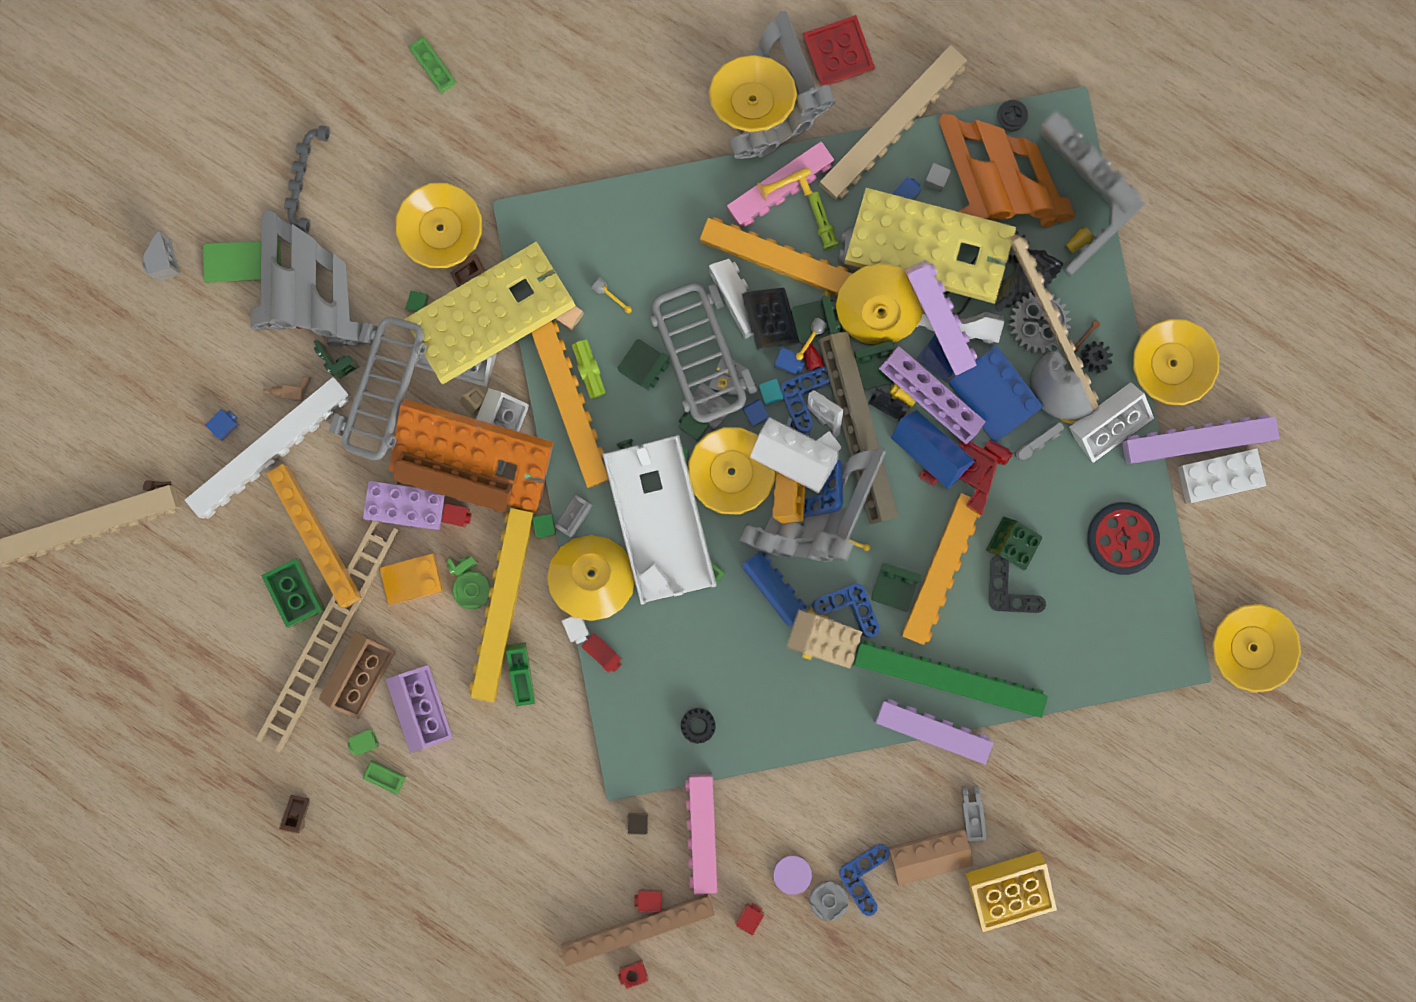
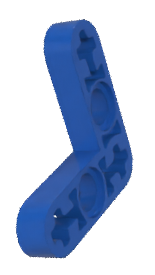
M821 367L792 378L781 385L783 400L799 433H808L813 426L812 418L802 395L831 384L829 376L828 380L820 378L823 372L825 375H828L826 367ZM814 375H816V379L820 378L818 379V384H816ZM804 379H810L812 386L809 388L803 387L801 382ZM796 382H798V386L801 391H798L797 387L792 390V394H789V392H785L787 386H789V388L792 389L796 387ZM793 403H800L802 409L798 412L791 409ZM803 413H805L802 417L804 422H809L807 428L799 426L801 419L798 416H801Z
M839 459L823 485V494L805 498L803 518L837 512L842 508L843 474L842 462ZM835 479L836 485L830 489L829 483ZM834 499L836 500V502L833 503V506L830 504H826V502L832 503ZM819 501L820 506L814 511L813 504Z
M860 584L850 585L813 601L812 610L817 615H824L850 605L864 637H875L879 633L880 628L864 587ZM854 589L859 590L860 592L859 594H857V596L852 595ZM836 594H840L843 597L841 605H837L834 601ZM858 599H859V600H862V599H863V601H864V602H860V603H858V604H855V602L858 601ZM829 601L830 605L824 607L823 610L818 609L817 606L820 603L823 604ZM861 605L867 608L865 616H861L858 613V608ZM869 617L871 619L866 622H862L863 619H867ZM868 625L874 628L871 632L866 631Z
M884 844L873 846L844 864L839 870L841 880L860 911L866 916H872L876 913L877 904L861 876L889 858L890 851ZM878 848L881 850L885 849V856L883 858L877 856L874 858L877 862L873 863L872 858L868 854L872 852L874 856L878 853ZM862 858L869 859L870 865L868 868L864 869L859 866V861ZM844 870H853L851 873L853 879L855 880L858 877L859 880L854 881L848 886L847 883L851 881L847 876L843 877L845 874ZM855 885L863 886L864 891L861 895L853 893ZM868 894L869 897H866V900L869 904H874L871 906L872 910H864V902L861 900L859 903L857 900L864 898Z

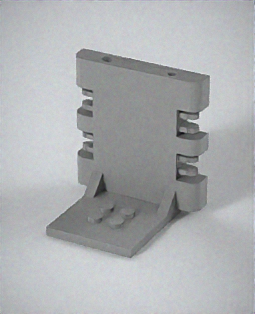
M1056 111L1041 126L1040 136L1109 205V228L1106 231L1104 229L1100 230L1094 236L1096 241L1092 245L1088 242L1080 250L1082 254L1064 270L1070 276L1145 204L1140 200L1139 192L1132 185L1129 186L1124 181L1125 178L1118 171L1114 173L1109 168L1111 166L1109 161L1101 157L1091 143L1086 144L1082 140L1084 136L1076 128L1073 129L1069 125L1070 122Z

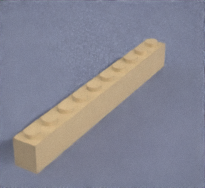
M950 45L820 181L819 186L835 201L839 197L843 199L849 192L848 188L852 184L855 186L862 179L861 174L865 170L868 172L875 165L873 161L878 156L882 158L888 151L887 147L891 143L895 144L901 138L900 133L904 129L908 131L915 123L913 121L917 115L921 117L927 110L926 106L930 102L933 104L940 97L939 92L943 88L947 90L951 86L955 75L960 76L966 70L965 64L967 59Z
M167 485L0 539V569L11 566L10 563L17 561V563L28 561V557L33 555L36 557L44 556L51 549H54V551L65 549V545L70 543L72 545L81 544L84 542L83 539L89 537L91 539L100 538L102 533L108 531L110 534L121 531L120 527L126 525L128 528L137 526L139 521L145 519L146 522L158 519L157 516L164 514V516L176 513V509L181 508L175 487Z

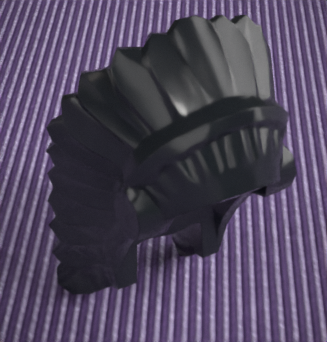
M1029 249L1027 252L1029 256H1033L1036 262L1035 270L1042 275L1044 279L1042 285L1046 289L1047 284L1052 283V279L1057 278L1063 263L1059 259L1048 255L1046 250ZM1019 264L1010 277L1001 281L995 301L997 311H1001L1005 307L1010 308L1012 304L1015 305V302L1021 301V297L1027 298L1028 293L1034 295L1021 264Z

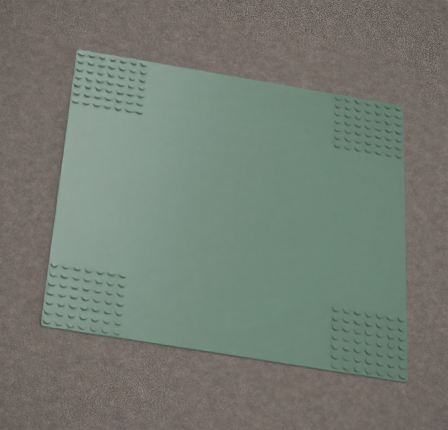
M1082 86L1015 99L1022 102L1028 111L1027 122L1018 130L1004 128L998 121L997 113L1004 102L943 113L955 115L957 119L967 123H974L975 120L1003 128L1006 135L1010 137H1024L1037 144L1059 196L1070 199L1076 215L1075 218L1064 223L1059 221L1047 228H1042L1039 219L1032 217L1030 214H1015L1009 219L997 220L996 222L1016 227L1015 232H1019V237L1025 235V241H1029V249L1046 250L1048 255L1059 259L1063 263L1057 278L1052 279V283L1047 284L1046 289L1050 294H1054L1053 300L1061 298L1059 304H1066L1063 308L1064 311H1070L1065 315L1066 318H1071L1070 321L1066 322L1067 325L1071 326L1070 329H1067L1069 334L1067 336L1068 341L1071 340L1076 345L1092 327L1094 321L1100 322V326L1094 329L1079 346V350L1074 352L1076 358L1085 357L1080 352L1081 350H1086V344L1091 345L1092 341H1096L1098 345L1102 341L1104 342L1103 348L1110 347L1107 353H1113V356L1108 358L1112 361V364L1107 365L1108 369L1106 371L1101 369V373L1097 374L1095 369L1092 373H1089V366L1085 369L1081 368L1083 373L1087 374L1091 380L1089 386L1091 390L1096 392L1099 398L1097 401L1098 405L1131 382L1145 394L1154 416L1153 420L1131 436L1139 435V438H1144L1147 433L1158 432V435H1160L1153 398L1139 385L1133 370V352L1140 335L1118 231L1072 275L1069 276L1064 271L1082 254L1080 250L1072 254L1066 247V244L1080 228L1083 229L1085 226L1094 236L1102 229L1106 231L1109 228V205L1040 134L1041 126L1057 111L1070 122L1069 125L1073 129L1076 128L1084 136L1082 140L1086 144L1091 143L1102 157L1087 87ZM1014 108L1010 114H1007V116H1010L1011 122L1015 117H1018L1014 114ZM942 114L914 119L915 123L908 131L904 129L900 133L901 138L895 144L891 143L887 147V153L882 158L878 156L873 161L875 165L868 172L865 170L861 174L862 179L855 186L852 184L848 188L849 192L843 199L839 197L835 201L819 186L820 181L830 171L825 174L821 172L816 176L817 179L808 184L812 193L819 192L829 224L834 227L833 232L836 241H839V246L830 250H823V241L817 233L819 227L807 197L808 195L804 196L802 187L796 194L792 195L790 193L785 197L786 200L780 205L776 206L774 204L769 208L770 211L765 215L756 216L754 222L749 226L744 227L743 225L741 231L746 233L749 231L755 232L759 235V238L764 240L766 238L773 239L777 242V245L782 247L784 245L791 246L795 249V252L800 254L802 252L809 253L813 256V259L818 261L820 259L827 260L831 266L837 268V266H842V261H839L840 250H844L845 243L841 242L842 231L855 227L866 188L892 194L908 176L910 179L914 178L918 181L922 189L920 194L914 199L915 201L958 212L970 204L938 121ZM871 128L779 145L774 152L763 158L756 156L753 158L736 159L734 154L499 199L493 202L503 260L537 241L576 307L584 313L573 330H570L556 319H553L552 322L556 321L560 332H557L559 340L563 339L566 347V350L563 351L565 358H570L573 368H570L572 376L576 375L579 383V386H576L578 394H583L586 402L582 404L583 408L590 413L592 422H589L591 430H596L599 439L595 441L598 447H602L604 454L620 450L617 447V443L628 439H633V446L639 445L642 448L645 443L679 435L682 448L689 450L688 468V461L695 445L710 432L723 427H741L759 436L767 420L752 428L745 413L740 408L735 412L729 413L716 429L709 426L700 439L696 441L679 428L681 424L678 422L684 413L688 414L689 412H686L682 402L686 399L670 357L668 361L670 365L665 372L661 371L658 376V383L654 388L651 387L649 391L620 373L618 366L637 339L642 340L661 354L663 352L669 356L659 327H654L650 316L654 315L652 310L654 300L662 294L691 283L700 284L704 287L707 294L711 293L708 286L715 283L709 273V265L726 259H730L732 263L735 262L740 271L737 273L740 279L744 278L749 289L746 291L785 287L791 311L794 306L821 300L824 297L823 290L700 243V237L708 218H719L724 221L723 224L728 226L731 224L737 225L727 211V205L822 141L834 158L832 165L834 168ZM964 138L972 158L990 161L983 141L977 142ZM1014 154L1020 172L1038 182L1029 157ZM933 163L951 170L941 192L924 185ZM962 243L957 261L970 264L979 254L980 247ZM1007 258L1006 265H1003L1005 269L1002 280L1010 277L1020 262L1016 264L1013 259L1012 263L1009 264ZM600 277L603 278L607 283V290L626 306H630L632 308L631 313H626L624 308L606 293L598 294L591 287ZM526 279L509 288L517 302L534 294ZM691 291L663 302L660 305L662 316L701 301L700 295L697 291ZM951 292L948 295L954 307L950 309L951 312H959L969 297ZM831 294L832 299L836 303L838 296ZM721 296L724 307L717 309L716 305L712 304V308L732 360L749 369L753 382L757 383L755 386L757 392L750 394L745 391L746 401L743 407L760 399L769 418L781 424H787L788 418H791L784 400L765 407L758 385L777 379L781 390V385L785 381L810 372L809 369H806L805 363L801 373L797 371L795 376L774 367L782 347L798 353L802 350L801 347L804 344L797 343L757 350L753 335L744 339ZM971 298L964 311L958 315L959 319L973 317L983 312L1004 316V325L999 343L989 344L979 338L969 339L967 346L969 349L973 348L977 355V359L974 360L977 361L995 346H998L1031 390L1032 371L1041 356L1048 352L1045 348L1043 354L1040 353L1039 349L1036 353H1033L1032 348L1025 351V344L1019 347L1020 340L1014 341L1016 334H1010L1014 327L1008 326L1010 323H1013V320H1010L1008 317L1014 315L1011 309H1017L1016 305L1012 304L1010 308L1005 307L1003 310L997 311L994 303ZM702 304L666 318L664 322L668 332H672L705 319L708 316ZM1034 307L1028 308V313L1031 316L1036 314ZM883 308L878 309V312L884 311ZM833 311L835 319L838 318L837 312ZM1023 318V321H1025V322H1037V323H1039V327H1040L1041 325H1043V324H1048V323L1041 322L1040 319H1038V320H1036V321H1032V320ZM710 321L672 335L670 338L674 348L678 349L714 335ZM919 325L910 335L893 343L894 350L898 346L901 347L958 397L948 383L957 375H955L935 331L928 330L925 326ZM1026 325L1025 333L1032 335V327ZM1044 329V336L1051 338V331ZM529 333L519 339L537 437L554 442L548 471L545 476L554 526L575 495L593 505L573 538L555 528L558 547L560 548L577 537L595 535L611 539L622 546L628 554L610 481L589 489L587 488L532 333ZM849 335L853 352L875 346L862 343ZM716 338L676 354L682 367L718 353L721 350ZM586 339L589 342L593 358L596 359L601 373L600 378L606 392L605 395L590 399L572 348V344ZM819 340L813 341V346L824 360ZM1052 346V351H1058V353H1059V354L1062 356V358L1065 360V358H1064V356H1063V354H1062V352H1061V350H1060V347L1054 348V347ZM1097 353L1092 355V357H1095V361L1100 359ZM722 355L683 370L687 383L689 384L714 374ZM1065 363L1063 366L1064 370L1071 372L1067 363ZM823 372L820 378L828 380L829 375H825ZM814 375L816 384H818V379L820 378L816 379V375ZM712 379L702 383L706 384L709 387ZM804 379L801 382L803 387L809 388L812 386L810 379ZM796 382V387L790 389L789 386H787L785 392H789V394H792V390L797 387L798 391H801L799 389L798 382ZM701 383L689 387L692 396H694ZM894 383L864 390L867 403L876 388L888 393ZM831 384L815 390L836 404ZM809 393L802 395L806 407L808 405ZM719 395L729 404H734L738 401V397ZM797 402L793 403L791 409L798 412L802 409V405ZM915 402L905 414L906 416L917 410L956 445L963 442L918 402ZM868 404L879 447H883L886 451L883 462L899 517L869 525L863 504L849 539L861 544H869L870 550L864 551L863 548L853 545L847 561L833 559L832 562H821L810 558H781L766 553L772 561L769 563L773 569L777 568L784 576L781 580L785 585L789 583L795 590L793 594L797 600L801 598L806 604V612L812 607L815 599L850 585L860 584L866 591L880 628L879 633L875 637L867 638L861 634L860 643L864 644L865 640L876 643V648L882 649L883 646L894 648V653L901 654L902 651L912 653V658L920 659V656L932 659L931 663L937 665L939 661L948 663L951 669L957 670V667L969 669L968 673L976 675V672L987 674V679L990 680L998 677L1005 679V684L1013 686L1014 682L1023 684L1026 690L1032 691V687L1044 690L1043 694L1048 695L1043 715L1209 683L1212 680L1166 459L1126 465L1121 442L1092 463L1072 435L1069 427L1074 423L1062 422L1060 418H1055L1042 409L996 442L1009 448L1013 455L1005 466L1002 464L997 465L984 512L974 522L976 529L972 536L969 535L967 539L969 543L968 549L965 554L962 553L960 556L961 566L958 571H954L952 576L954 583L951 589L947 588L945 596H947L946 602L943 607L940 606L937 612L940 616L937 624H933L930 629L933 633L928 643L925 642L924 645L902 637L901 634L958 495L963 493L972 497L976 489L959 479L949 489L939 481L933 487L920 479L918 475L926 470L891 439L900 421ZM808 409L813 421L809 438L817 441L829 431L832 434L833 431L827 424L822 425L817 417ZM803 413L801 416H798L801 419L800 426L807 427L809 422H804L802 417L805 413ZM841 423L840 435L836 440L841 445V449L838 451V459L844 464L848 462L851 455ZM1054 423H1061L1064 429L1060 431L1061 435L1054 440H1051V438L1045 442L1046 446L1039 451L1033 450L1030 458L1025 460L1016 458V451ZM981 428L970 441L984 448L991 439L984 429ZM730 468L728 474L734 475L735 470ZM658 470L640 474L644 493H646V490L653 492L663 489ZM855 471L849 474L843 488L842 508H848L857 487L858 481ZM776 478L769 496L757 508L742 514L718 513L707 508L695 496L710 559L725 572L717 582L716 587L683 593V595L657 599L641 605L635 583L632 596L621 610L608 618L593 621L584 620L590 633L586 638L588 639L595 633L622 658L620 661L622 665L615 673L612 670L610 673H607L582 648L585 641L577 644L606 797L609 801L686 786L689 774L712 773L713 780L919 740L875 723L882 701L887 702L888 699L899 702L898 707L905 709L906 706L917 709L916 713L923 716L924 712L935 716V721L942 722L944 719L954 723L953 727L959 730L961 726L971 730L1036 716L853 665L854 661L851 668H847L813 656L809 660L802 657L803 653L786 648L793 626L788 627L741 567L743 563L757 554L759 550L741 543L740 538L746 524L757 529L758 527L765 529L774 507ZM805 487V498L816 495V491ZM1118 502L1133 503L1147 510L1156 521L1160 533V545L1154 560L1145 569L1129 575L1115 574L1102 568L1094 560L1088 546V530L1094 516L1106 506ZM1129 515L1126 518V523L1129 526H1134L1136 518ZM1003 516L1020 522L1042 536V540L1027 569L1022 570L1009 562L1008 594L1037 595L1045 599L1046 608L1040 613L994 611L989 606L990 562L997 555L986 551ZM1113 517L1109 518L1107 521L1108 527L1115 528L1117 520ZM803 518V521L795 523L801 525L805 521V518ZM1140 531L1138 539L1145 542L1148 535L1145 531ZM1122 533V536L1119 537V540L1123 541V544H1125V541L1129 539L1128 536L1124 535V533ZM1102 535L1100 537L1101 545L1107 546L1110 543L1108 536ZM1136 548L1132 549L1130 552L1131 557L1138 559L1140 551ZM1116 550L1113 551L1111 554L1112 560L1118 562L1121 559V553ZM1001 559L995 562V566H998V572H994V576H1005V572L1000 573L1001 567L1005 565L1001 562ZM882 563L921 575L920 581L916 584L908 611L871 600ZM592 571L588 573V576L593 577L595 575V573ZM996 578L994 580L995 588L1001 589L1004 586L1003 579ZM854 589L852 595L857 596L860 593L859 590ZM993 591V595L997 594V600H994L993 604L999 608L1000 605H1003V601H1000V594L1004 595V591ZM840 594L835 595V603L837 605L843 603V597ZM1015 598L1012 605L1015 609H1020L1023 602L1020 598ZM1026 598L1027 605L1025 610H1028V606H1035V610H1038V607L1042 604L1038 602V599L1035 602H1028L1029 598ZM858 599V601H856L855 604H858V603L864 602V601H863V599H862V600H859V599ZM829 601L823 604L820 603L817 607L823 610L830 603ZM850 605L827 613L828 620L860 631ZM861 605L858 608V613L861 616H865L867 608ZM869 617L867 619H863L862 622H866L871 619ZM868 625L866 631L871 632L874 629L873 626ZM694 708H702L710 712L715 720L716 728L714 735L705 743H691L681 732L683 716ZM696 718L691 722L690 727L694 733H702L706 728L704 720Z

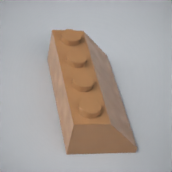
M355 631L322 691L319 700L331 709L359 719L395 651Z
M963 828L888 847L898 886L973 866L968 838Z

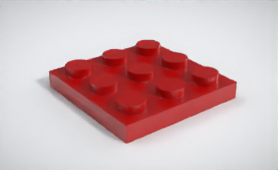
M857 15L803 33V38L820 86L832 85L875 70Z

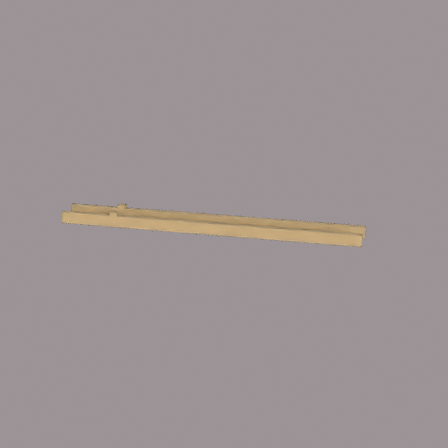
M372 521L347 568L350 576L354 574L365 580L359 592L362 599L355 602L351 609L348 610L340 607L336 603L334 595L332 596L256 741L262 742L270 728L283 735L275 750L279 753L282 752L400 530L394 528L387 542H385L383 538L377 535L373 536L379 521ZM369 540L384 546L378 559L364 553ZM360 557L374 563L368 576L354 569ZM333 608L347 614L341 627L327 621ZM324 625L338 632L332 644L318 638ZM315 642L329 649L323 662L309 655ZM306 659L320 666L314 678L299 672ZM296 677L311 683L304 696L290 689ZM287 694L301 700L295 713L281 706ZM278 711L292 718L286 730L272 723Z

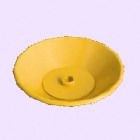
M750 55L737 57L721 66L712 77L709 97L711 107L720 120L735 129L755 132L768 130L782 123L794 108L797 91L793 77L783 65L771 58Z
M428 183L414 189L402 201L396 215L395 234L401 249L414 262L428 268H449L463 262L476 249L482 235V216L475 200L464 189L449 183ZM439 225L444 226L442 231L437 230Z
M883 263L864 266L851 274L839 289L836 302L838 319L846 332L858 341L871 345H879L890 341L896 343L907 337L921 321L924 310L906 271L899 266ZM883 308L884 311L878 312V309Z
M1169 318L1153 324L1140 336L1133 352V370L1139 385L1151 398L1166 405H1186L1200 400L1212 389L1219 374L1220 355L1214 339L1202 326L1187 319ZM1171 360L1175 362V367L1170 365Z
M723 427L708 433L695 445L688 461V472L694 495L707 508L721 514H742L757 508L769 496L775 482V470L750 458L759 437L757 434L741 427ZM730 468L735 470L734 475L728 474Z
M595 535L577 537L561 546L550 561L547 575L550 595L558 607L574 618L589 621L608 618L621 610L632 596L635 584L629 556L624 548L609 538ZM590 571L595 573L593 577L588 576Z
M1263 604L1243 605L1228 613L1218 625L1212 643L1214 662L1222 676L1236 688L1253 693L1271 691L1286 683L1297 669L1301 654L1299 634L1292 621L1277 608ZM1252 644L1256 647L1255 651L1250 650Z

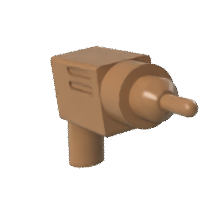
M303 376L299 387L283 384L282 386H276V388H264L263 391L270 392L278 398L303 401V396L311 377Z

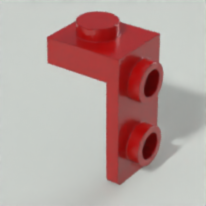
M595 633L582 645V648L607 673H610L611 670L615 673L622 665L620 663L622 658Z

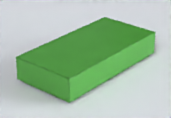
M371 760L362 779L398 795L406 776Z

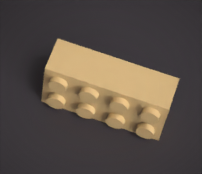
M799 610L786 648L851 668L858 644L860 643L862 631Z

